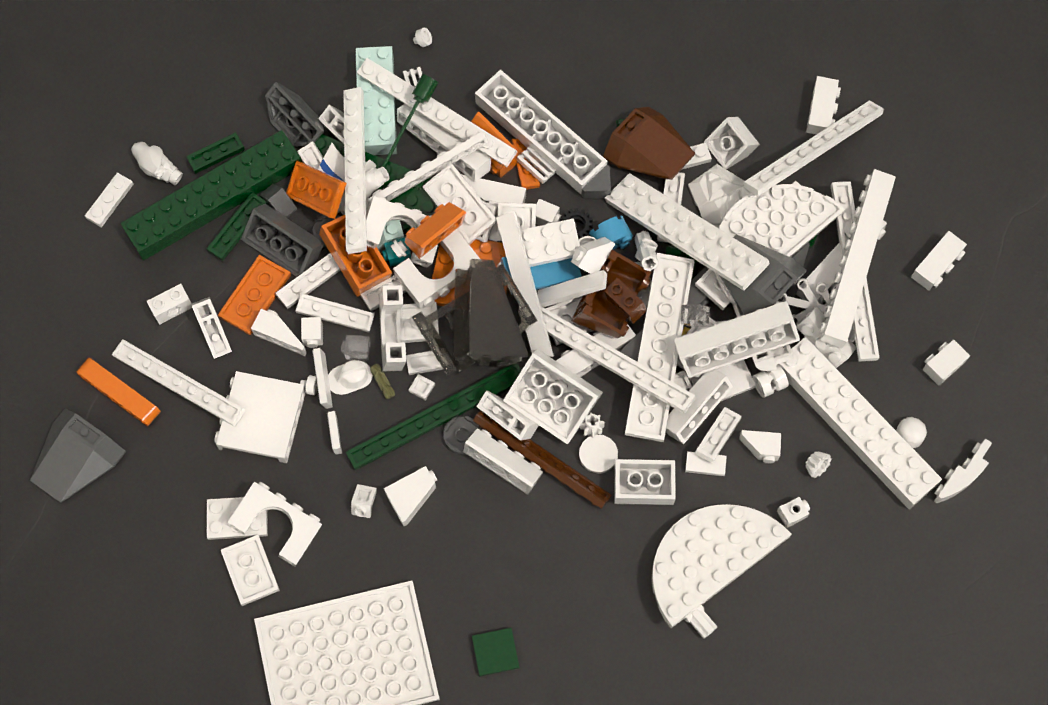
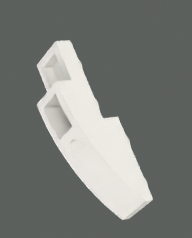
M985 439L981 444L977 442L971 451L974 453L972 458H967L962 466L958 465L954 470L950 469L945 476V479H947L944 486L940 484L934 493L937 495L934 502L940 503L954 497L967 488L989 464V462L982 458L992 444L990 441Z

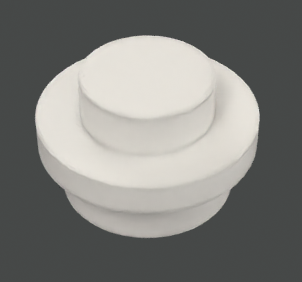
M394 240L391 248L399 258L405 257L407 255L405 251L408 249L402 241L397 242Z

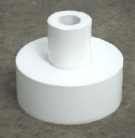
M427 28L417 30L413 38L414 43L419 44L421 47L430 45L432 43V36Z
M309 375L307 380H301L300 384L305 386L306 394L316 395L318 390L316 376Z

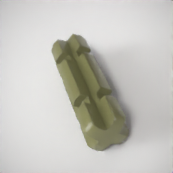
M375 364L371 366L370 371L381 391H383L385 398L390 399L394 397L395 392L384 372H382L380 365Z

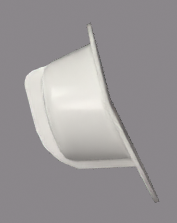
M351 360L337 366L328 374L330 390L335 394L343 395L366 387L371 382L373 376L370 366L359 360Z

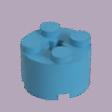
M617 216L600 223L598 230L594 231L592 229L589 232L590 236L595 239L606 237L614 242L613 249L618 247L620 249L626 248L630 245L629 241L633 237L623 216H620L619 219Z

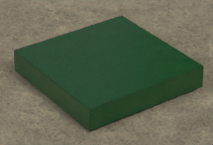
M512 628L472 636L480 677L520 669Z

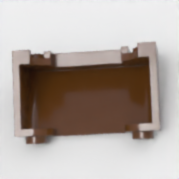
M611 250L600 271L604 270L607 273L606 288L619 278L635 295H638L650 283V271L644 270L642 266L614 250ZM605 289L583 295L571 321L573 323L615 338L626 335L629 329L627 326L628 322L626 321L627 318L607 299L604 292Z

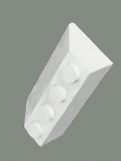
M476 429L465 442L463 452L528 495L543 473L540 470V466L534 462H527L521 453L517 451L512 452L504 442L500 440L497 442L491 438L492 435L486 430L482 429L480 431Z

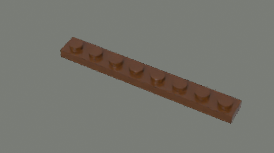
M483 411L476 414L473 421L480 428L487 430L495 438L505 442L511 449L524 455L527 460L536 463L543 471L550 473L561 483L572 488L577 494L584 496L593 505L602 509L610 500L611 494L532 440H519Z

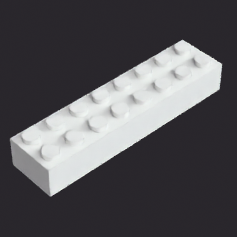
M499 70L475 92V102L480 108L527 148L530 146L556 169V173L580 194L582 193V188L607 165V160L502 70Z

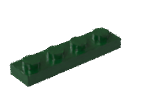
M252 192L207 247V251L223 261L242 238L252 210L263 204L268 205L267 201Z

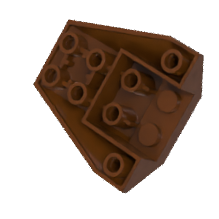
M650 107L635 108L612 132L603 157L616 167L672 180L692 159L695 152L664 115Z

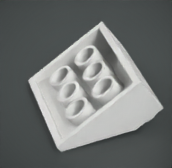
M536 350L527 361L503 401L566 444H569L603 392L540 350Z

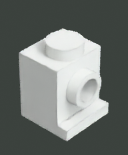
M798 497L779 506L777 513L786 528L807 518L810 507L806 500H801ZM793 507H797L799 512H794Z

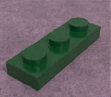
M235 132L186 157L193 171L197 174L244 151L245 148Z

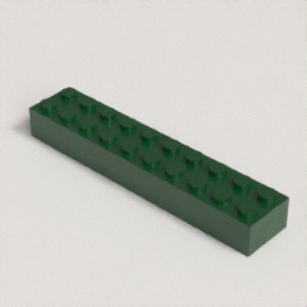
M281 130L120 224L144 261L242 204L252 192L257 195L266 190L270 185L276 184L293 173L296 161L302 162L301 157Z

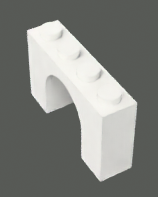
M373 196L369 201L366 211L367 246L375 249L379 245L384 226L388 221L401 220L409 224L411 228L415 227L416 229L427 215L422 214L417 209L410 210L405 208L401 203L389 202L382 196ZM438 245L420 259L413 252L410 259L411 262L428 268L433 263Z
M457 229L440 242L454 262L452 271L444 278L429 279L424 277L409 258L393 268L394 276L420 310L431 306L437 298L446 296L450 289L462 285L471 275L475 276L481 271L482 260Z
M402 285L382 286L379 295L383 371H402L406 363L405 342L401 343L400 313L403 306Z
M254 482L227 525L245 535L255 518L263 511L275 509L285 513L291 521L292 534L278 557L295 567L322 526L319 523L320 519L313 514L308 516L303 513V508L295 503L292 505L287 503L283 495L279 493L273 494L268 491L270 488L264 483L259 482L257 484Z

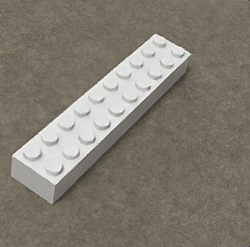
M806 337L791 349L794 359L779 364L784 370L789 384L909 510L940 483L942 478Z

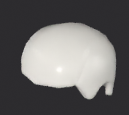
M914 417L903 419L896 429V432L912 448L919 447L927 434L925 424Z

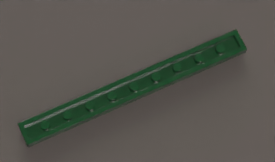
M516 362L348 450L346 454L355 471L443 425L452 418L477 407L486 391L499 395L511 389L522 371L520 366Z

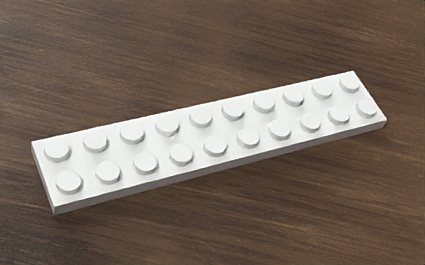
M630 173L611 191L610 195L605 197L606 203L743 291L770 264L767 258Z
M657 253L659 264L653 272L638 363L674 383L679 355L674 339L682 336L694 259ZM633 385L625 435L664 442L670 405Z

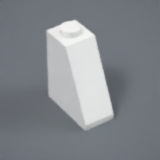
M426 466L384 488L385 494L403 527L411 521L436 489L435 481H437V478L432 470L428 471Z

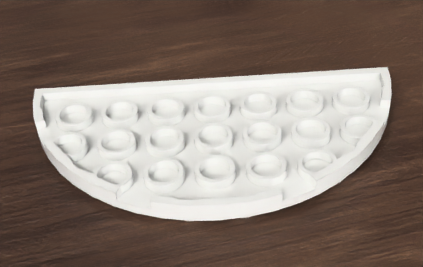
M793 184L774 185L759 196L750 193L739 200L725 215L719 229L731 237L737 234L791 257L840 216L845 209L831 197L815 192L812 188ZM716 273L721 289L729 301L735 305L736 302L720 276Z
M739 505L708 506L681 518L669 529L662 539L653 561V593L664 620L670 628L674 627L790 538L792 534L772 517L758 510Z

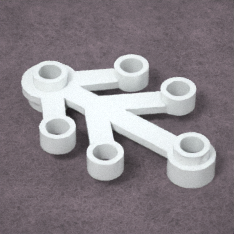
M806 278L799 279L797 286L804 292L809 301L789 297L785 293L783 300L776 303L787 301L788 305L806 309L797 315H792L793 318L797 319V323H795L797 326L804 316L816 306L825 313L827 306L831 304L832 300L829 299L830 294L825 283H818L816 291L823 296L827 305L818 302ZM801 281L807 283L805 287H801L799 284ZM821 285L826 287L825 291L820 292L818 290L819 286Z

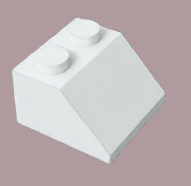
M727 117L704 141L708 149L725 169L748 157L760 145L739 117Z

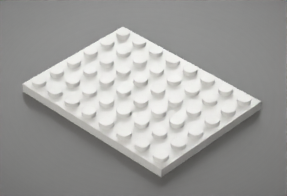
M413 581L254 619L271 705H421L440 700Z

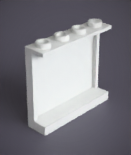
M236 371L235 377H232L230 381V395H227L226 398L246 411L235 427L220 419L221 428L215 435L217 447L219 450L228 448L278 458L279 462L287 463L306 393L305 386L303 384Z

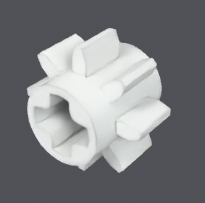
M590 413L580 426V429L584 430V436L588 435L594 438L595 435L602 434L605 422L600 421V415L597 416Z

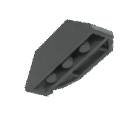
M275 82L265 95L270 122L278 131L282 130L293 147L306 146L311 142L315 143L324 132L323 123L318 119L319 116L299 95L280 83Z

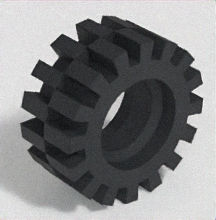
M575 208V211L570 209L569 213H564V217L562 216L560 221L569 219L579 221L584 227L580 232H577L578 239L590 236L589 232L593 229V219L590 217V214L588 212L585 214L583 209L581 212L578 211L579 208Z

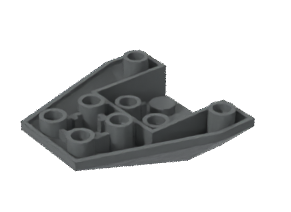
M736 234L733 238L767 258L770 264L744 291L722 276L720 278L741 312L746 315L758 309H764L776 304L807 270L793 258Z
M65 408L51 426L30 481L62 503L114 468L126 451L92 424Z

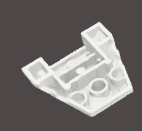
M718 164L688 184L695 205L698 206L701 213L700 216L718 229L728 211L739 200L752 193L744 188V180Z

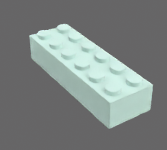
M392 46L356 48L357 88L361 87L364 92L365 152L373 155H387L396 140L395 97L359 76L357 71L365 59L368 58L394 74ZM397 146L392 154H397Z

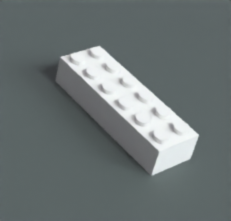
M784 301L746 315L738 316L726 322H720L709 328H703L697 332L682 335L674 339L687 376L691 378L800 341L788 302Z

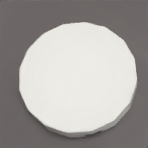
M595 435L594 438L590 436L583 441L580 447L579 459L586 470L602 474L614 467L615 460L618 459V450L616 444L610 438L604 435Z

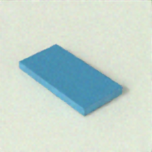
M502 257L500 259L510 294L513 295L516 292L506 257ZM573 258L530 267L536 290L582 277L579 267L571 262Z

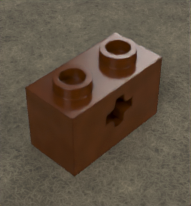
M619 278L604 290L607 299L633 324L647 312L644 302Z

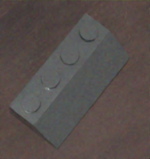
M267 204L252 210L241 238L242 241L279 266L290 271L296 277L314 264L324 245V242Z

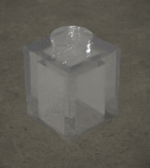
M700 304L681 305V324L690 327L709 326L710 307Z
M346 335V340L342 341L341 352L344 353L345 358L369 361L371 345L369 336Z

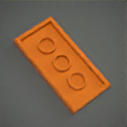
M296 161L286 194L289 198L329 218L335 219L347 183L303 162Z
M258 255L219 312L218 317L251 335V327L260 310H268L277 297L276 292L283 288L291 276V272Z

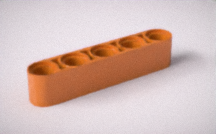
M89 357L76 371L82 379L146 426H149L161 412L154 404Z

